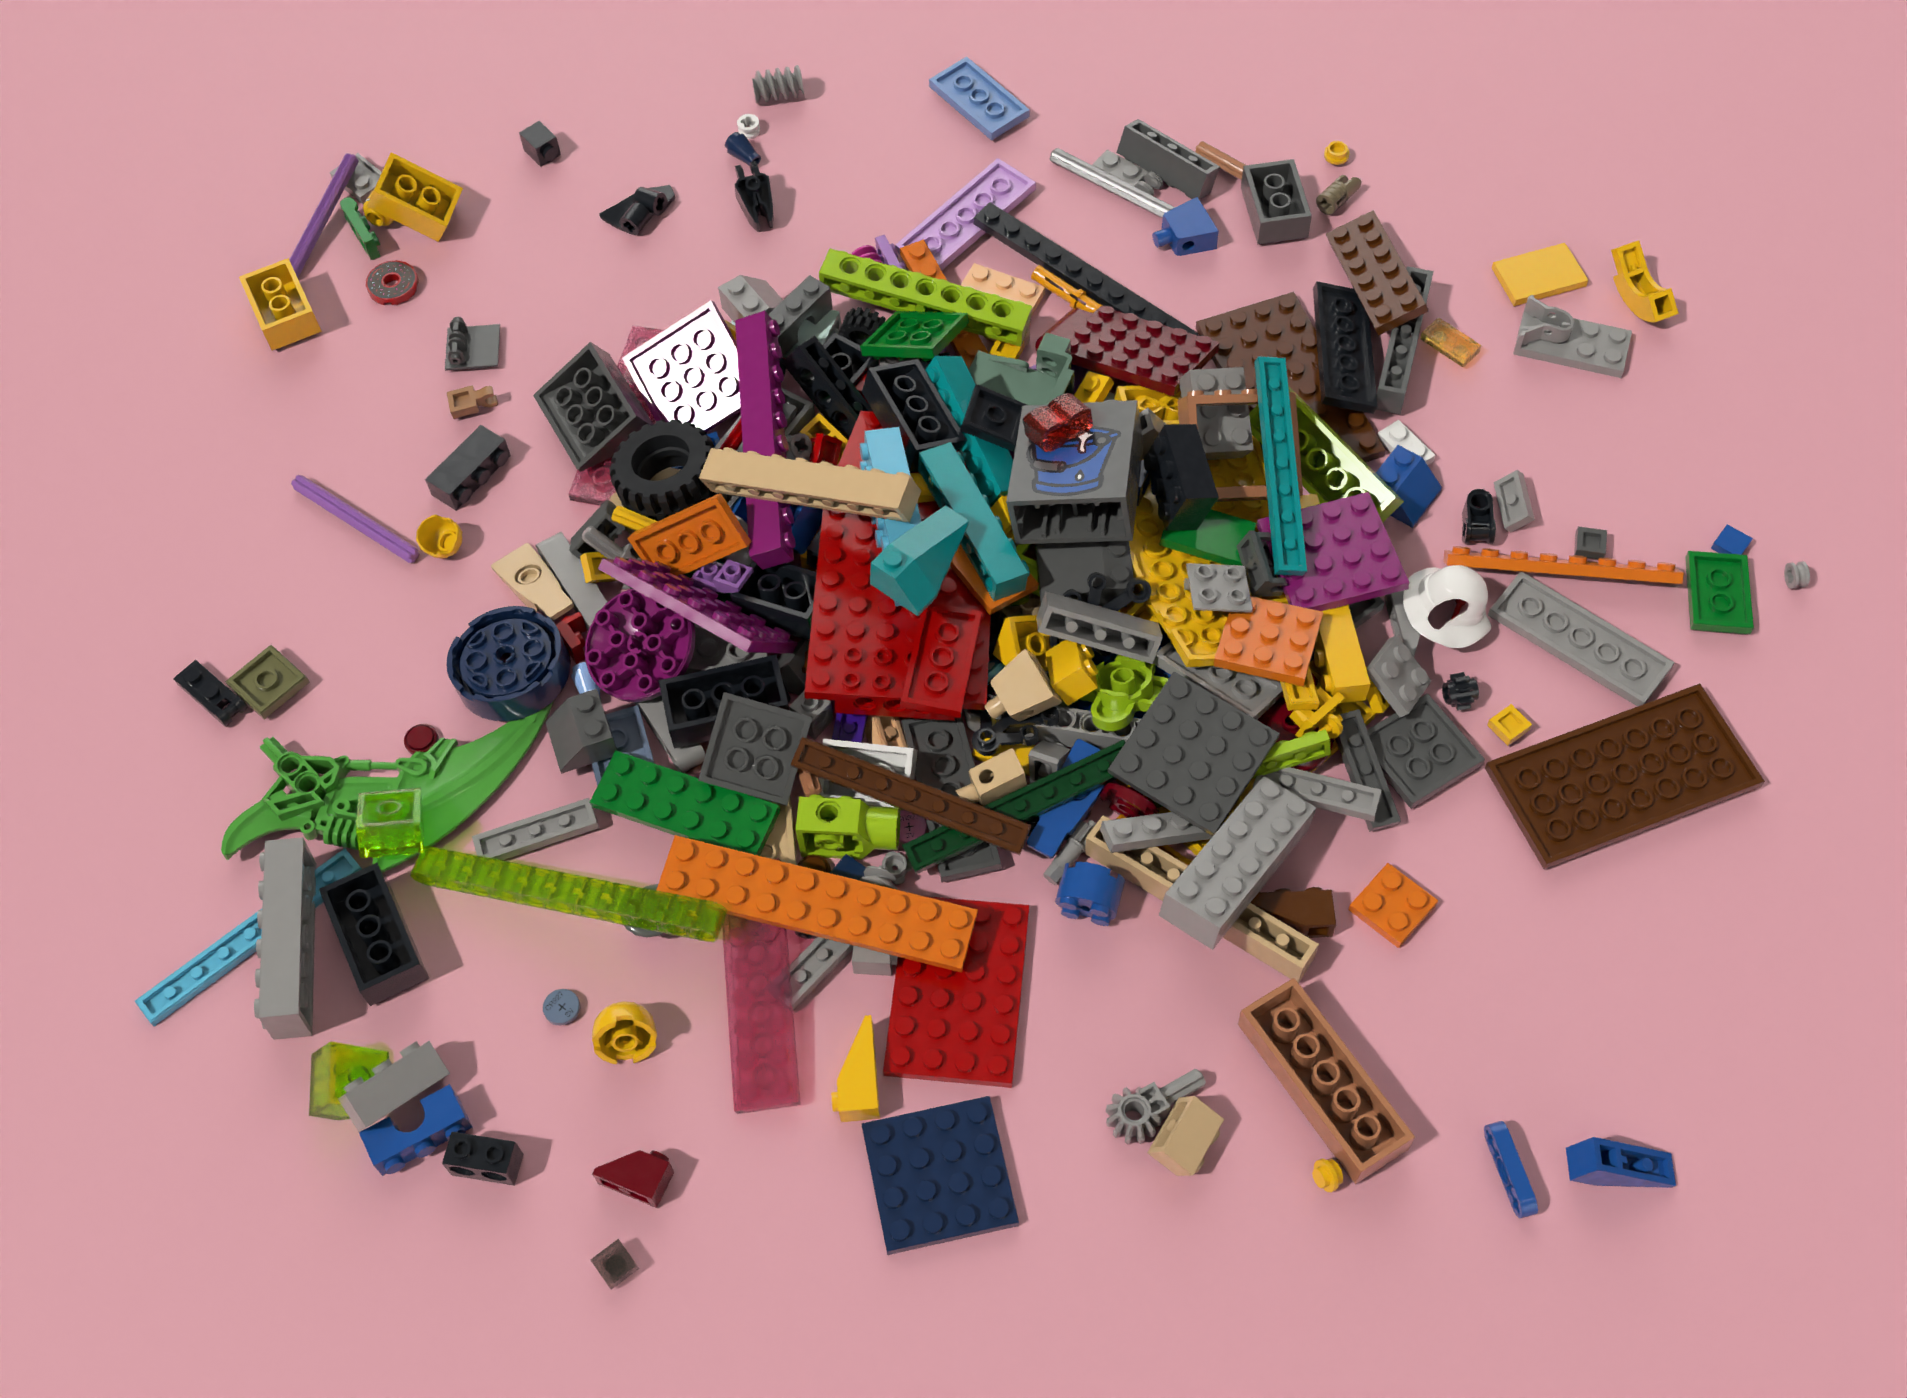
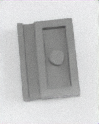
M357 153L355 156L359 163L344 190L364 204L369 194L374 190L381 171ZM335 168L334 170H332V171L330 172V175H331L332 178H333V176H334V174H335L337 168Z

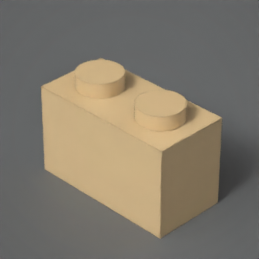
M1196 1096L1179 1097L1147 1153L1176 1176H1192L1203 1166L1204 1155L1209 1146L1219 1137V1128L1224 1119Z

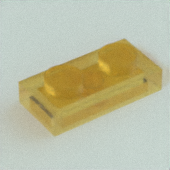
M1439 317L1422 331L1420 337L1422 341L1461 367L1470 362L1481 349L1479 343Z

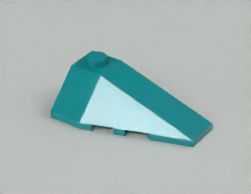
M945 505L891 542L871 562L870 584L916 616H919L938 596L943 579L949 571L953 556L957 552L967 530L969 520Z

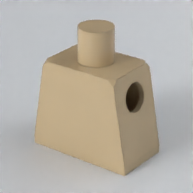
M1024 649L991 679L990 683L997 696L987 702L985 709L993 719L1007 711L1011 718L1022 721L1063 701L1051 687L1050 679L1036 656L1027 649Z
M1011 748L971 768L968 771L971 784L955 791L957 797L972 803L978 801L980 806H985L1027 786L1024 770L1014 749Z

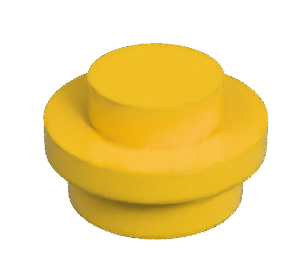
M1342 141L1331 142L1324 151L1325 160L1334 165L1344 164L1348 161L1350 155L1348 146Z
M1323 1158L1315 1161L1312 1175L1317 1186L1323 1188L1326 1192L1337 1190L1338 1185L1343 1182V1173L1338 1163L1333 1159L1326 1160Z

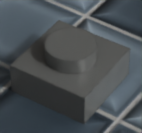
M1578 526L1575 533L1574 555L1592 559L1604 558L1606 555L1607 530Z

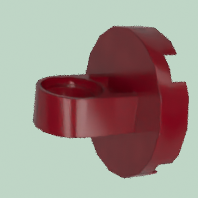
M1107 783L1099 795L1102 802L1106 801V799L1111 802L1108 808L1119 815H1125L1126 818L1159 814L1156 806L1143 797L1142 793L1132 787L1127 788L1115 783Z

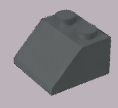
M597 689L567 698L545 722L561 774L610 758L615 750L618 751Z

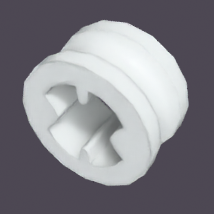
M745 114L737 120L738 132L744 134L747 139H753L760 134L759 119L755 115Z

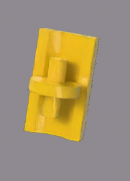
M1319 687L1316 691L1320 704L1318 709H1315L1316 712L1312 710H1293L1289 716L1300 727L1295 734L1298 738L1314 731L1317 727H1319L1318 732L1326 729L1329 738L1332 739L1337 738L1343 732L1342 716L1339 714L1334 715L1333 713L1335 712V707L1345 697L1339 691L1331 697Z

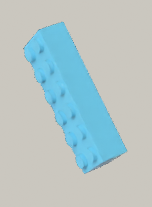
M899 427L865 431L864 443H860L861 470L870 471L875 468L889 474L903 472L910 475ZM916 504L910 523L870 516L872 525L876 524L877 530H875L877 548H882V551L891 542L922 522L918 504ZM894 601L895 606H902L896 601Z

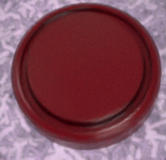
M418 724L406 732L404 745L412 755L419 751L427 752L439 740V736L431 725Z

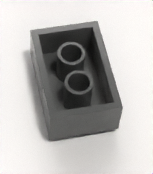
M1294 159L1243 166L1241 190L1257 244L1308 238L1312 215Z

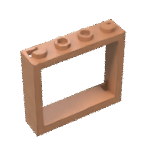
M1257 389L1242 390L1241 394H1231V390L1214 391V395H1204L1202 390L1189 391L1187 396L1177 401L1179 424L1197 425L1196 406L1258 404ZM1289 392L1299 495L1302 496L1296 392ZM1266 485L1216 487L1219 496L1216 502L1268 500Z

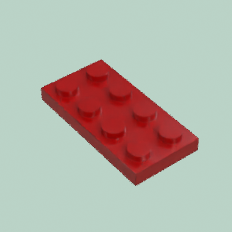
M931 603L920 614L901 697V708L961 718L982 611Z

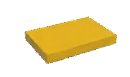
M1566 243L1495 261L1491 268L1513 306L1526 303L1530 295H1534V298L1539 300L1586 287L1588 283L1586 275Z

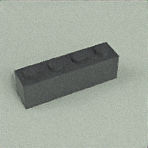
M1139 119L1124 127L1116 152L1148 172L1152 171L1156 175L1158 174L1168 186L1179 189L1191 199L1198 197L1200 200L1211 193L1220 166Z

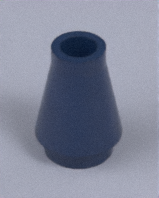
M734 132L727 138L725 148H727L728 154L749 166L750 162L756 161L757 165L759 164L761 156L756 152L744 134Z

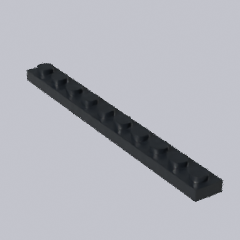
M991 202L974 217V225L1035 264L1043 266V268L1063 279L1074 288L1086 291V295L1103 306H1110L1114 310L1125 314H1136L1138 318L1148 321H1159L1171 328H1181L1186 330L1187 333L1198 336L1196 331Z

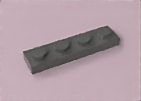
M1360 710L1339 714L1343 718L1341 722L1343 732L1335 740L1350 781L1382 790L1374 822L1365 820L1369 832L1398 825L1401 820Z

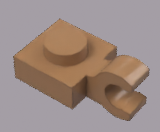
M473 385L447 392L450 413L453 419L480 412L479 406L494 407L498 405L496 394L494 395L492 386H485L475 391Z

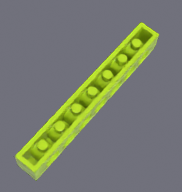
M830 248L819 271V281L829 286L832 293L895 311L968 313L969 324L963 329L964 331L1020 347L1031 323L1032 306L1024 302L1003 298L997 294L985 293L972 287H964L944 279L929 277L919 272L901 269L895 265L883 264L870 258L849 254L845 251Z

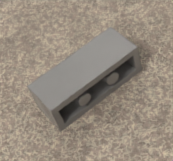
M417 1041L400 1051L403 1058L393 1064L390 1059H387L372 1069L375 1074L373 1077L365 1082L362 1077H359L343 1087L346 1094L338 1098L358 1132L372 1125L450 1074L430 1041L422 1046H419Z

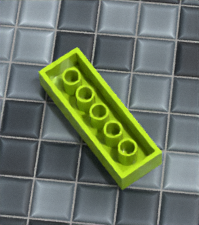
M1296 394L1302 486L1310 494H1317L1320 504L1369 492L1382 522H1384L1404 501ZM1257 404L1249 413L1252 435L1262 444L1259 406Z

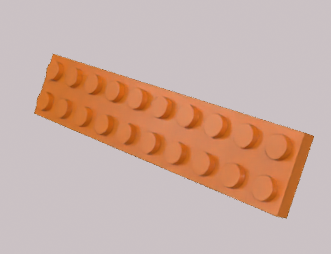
M677 835L674 836L656 889L657 897L961 973L978 914V909Z

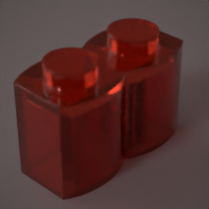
M1071 393L1056 397L1047 406H1041L1030 411L1022 419L1025 435L1044 452L1053 451L1061 447L1068 439L1077 438L1085 434L1093 426L1091 409Z

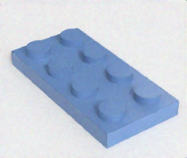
M967 56L929 79V87L990 140L997 138L1030 117V109Z

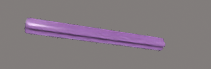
M346 153L289 259L297 278L359 163L354 154Z
M297 475L292 480L291 485L294 490L408 563H413L420 554L416 547L303 475Z

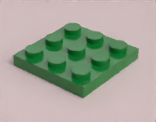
M896 311L860 346L862 356H873L875 359L897 357L899 360L921 358L923 361H930L935 356H938L969 324L968 313Z

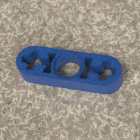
M1498 1121L1485 1125L1484 1135L1516 1216L1524 1218L1537 1214L1538 1205L1535 1194L1506 1124L1503 1121Z

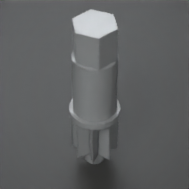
M1089 820L1088 823L1082 821L1067 839V843L1043 874L1050 883L1057 886L1061 880L1065 864L1070 862V867H1072L1078 857L1085 852L1086 837L1096 825L1094 821Z

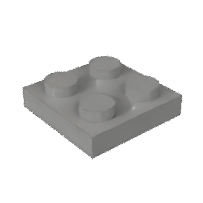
M1397 635L1386 641L1366 668L1371 681L1399 717L1410 713L1432 681Z

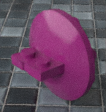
M634 589L623 591L607 602L596 613L589 628L585 644V659L588 671L599 688L616 699L627 702H643L654 699L661 695L659 680L684 675L695 649L696 635L694 623Z

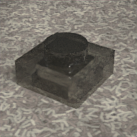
M619 1239L590 1259L611 1290L639 1269Z

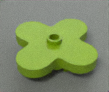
M1118 655L1114 662H1110L1105 666L1104 661L1099 665H1095L1098 670L1096 675L1098 688L1083 696L1080 700L1093 702L1091 716L1092 722L1097 728L1105 731H1117L1128 726L1137 711L1147 712L1168 681V678L1154 676L1156 672L1155 664Z

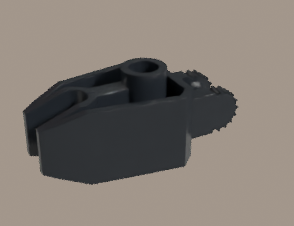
M753 161L750 162V170L753 174L751 176L745 177L741 165L735 166L738 178L735 183V195L749 224L759 232V212L761 216L766 217L770 229L773 228V203L769 176L760 173L757 162Z

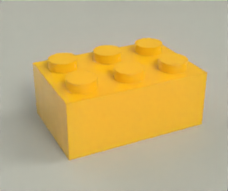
M391 152L366 207L439 242L447 228L463 188Z
M289 258L239 277L272 351L322 332Z

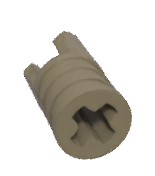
M1341 175L1316 198L1319 210L1327 215L1333 214L1361 187V179L1353 177L1351 180H1348L1346 175Z

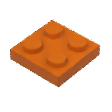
M1387 863L1354 899L1348 910L1397 948H1400L1436 907L1438 900L1391 864Z

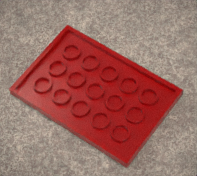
M929 897L978 909L977 918L962 973L898 957L883 1076L1012 1088L1029 905Z

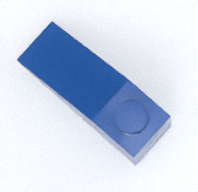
M1592 1137L1566 1147L1570 1181L1594 1186L1661 1188L1676 1186L1671 1153Z

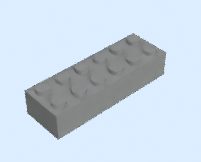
M1263 776L1165 893L1159 916L1213 950L1309 830L1317 807Z
M303 837L265 841V851L260 853L259 856L261 871H264V879L259 881L258 884L259 897L263 900L262 910H258L257 913L258 927L262 929L261 939H257L256 952L258 958H261L260 969L255 971L256 987L260 989L259 999L254 1001V1014L256 1018L260 1019L263 1029L268 1031L273 1040L312 1036L315 904L312 900L313 896L316 895V862Z

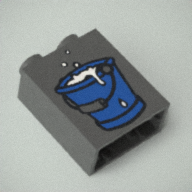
M1106 400L1104 402L1066 404L1054 402L1046 405L1022 406L1006 500L1015 544L1133 540L1144 445L1137 400Z

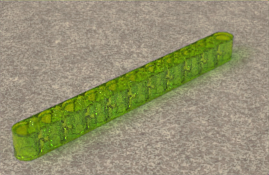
M431 846L422 847L410 874L415 881L432 887L706 942L717 941L727 915L725 907L712 901Z

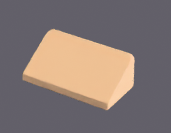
M867 716L865 734L869 744L907 747L899 717Z

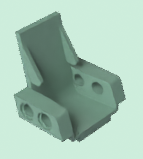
M1045 333L1037 349V371L1030 369L1026 361L991 355L979 350L969 368L975 384L1027 405H1046L1054 402L1066 404L1070 403L1074 396V371L1071 370V340L1050 333Z

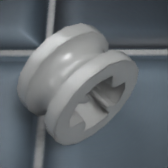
M1800 561L1796 565L1793 562L1786 564L1784 577L1789 588L1793 589L1798 585L1799 587L1808 586L1810 572L1806 562Z

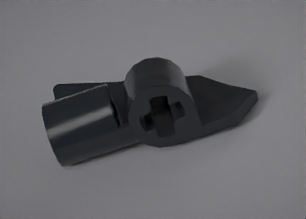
M670 185L651 188L639 187L633 195L599 213V216L603 221L631 235H638L654 214L661 215L675 199V194Z

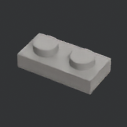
M1516 470L1494 482L1504 529L1511 533L1535 520L1522 472Z

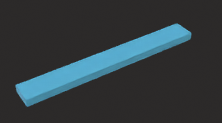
M346 848L315 869L316 895L313 896L312 902L314 901L315 908L323 903L319 892L320 888L362 869ZM258 912L135 1000L137 1006L153 1026H156L256 952L257 939H261L262 929H259L257 922Z

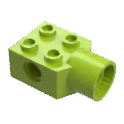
M815 794L809 797L799 796L795 831L801 857L820 855L824 858L842 859L847 854L853 859L862 860L874 849L898 850L900 809L896 807L868 806L861 799H855L850 796H841L839 798H825Z

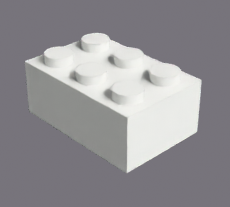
M823 739V745L910 779H915L918 750L914 748ZM819 778L822 792L818 795L825 798L850 796L855 799H861L868 806L894 807Z

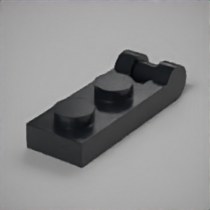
M194 660L173 678L178 686L225 727L232 722L231 718L236 713H242L248 708L247 704L238 695H235L197 660Z

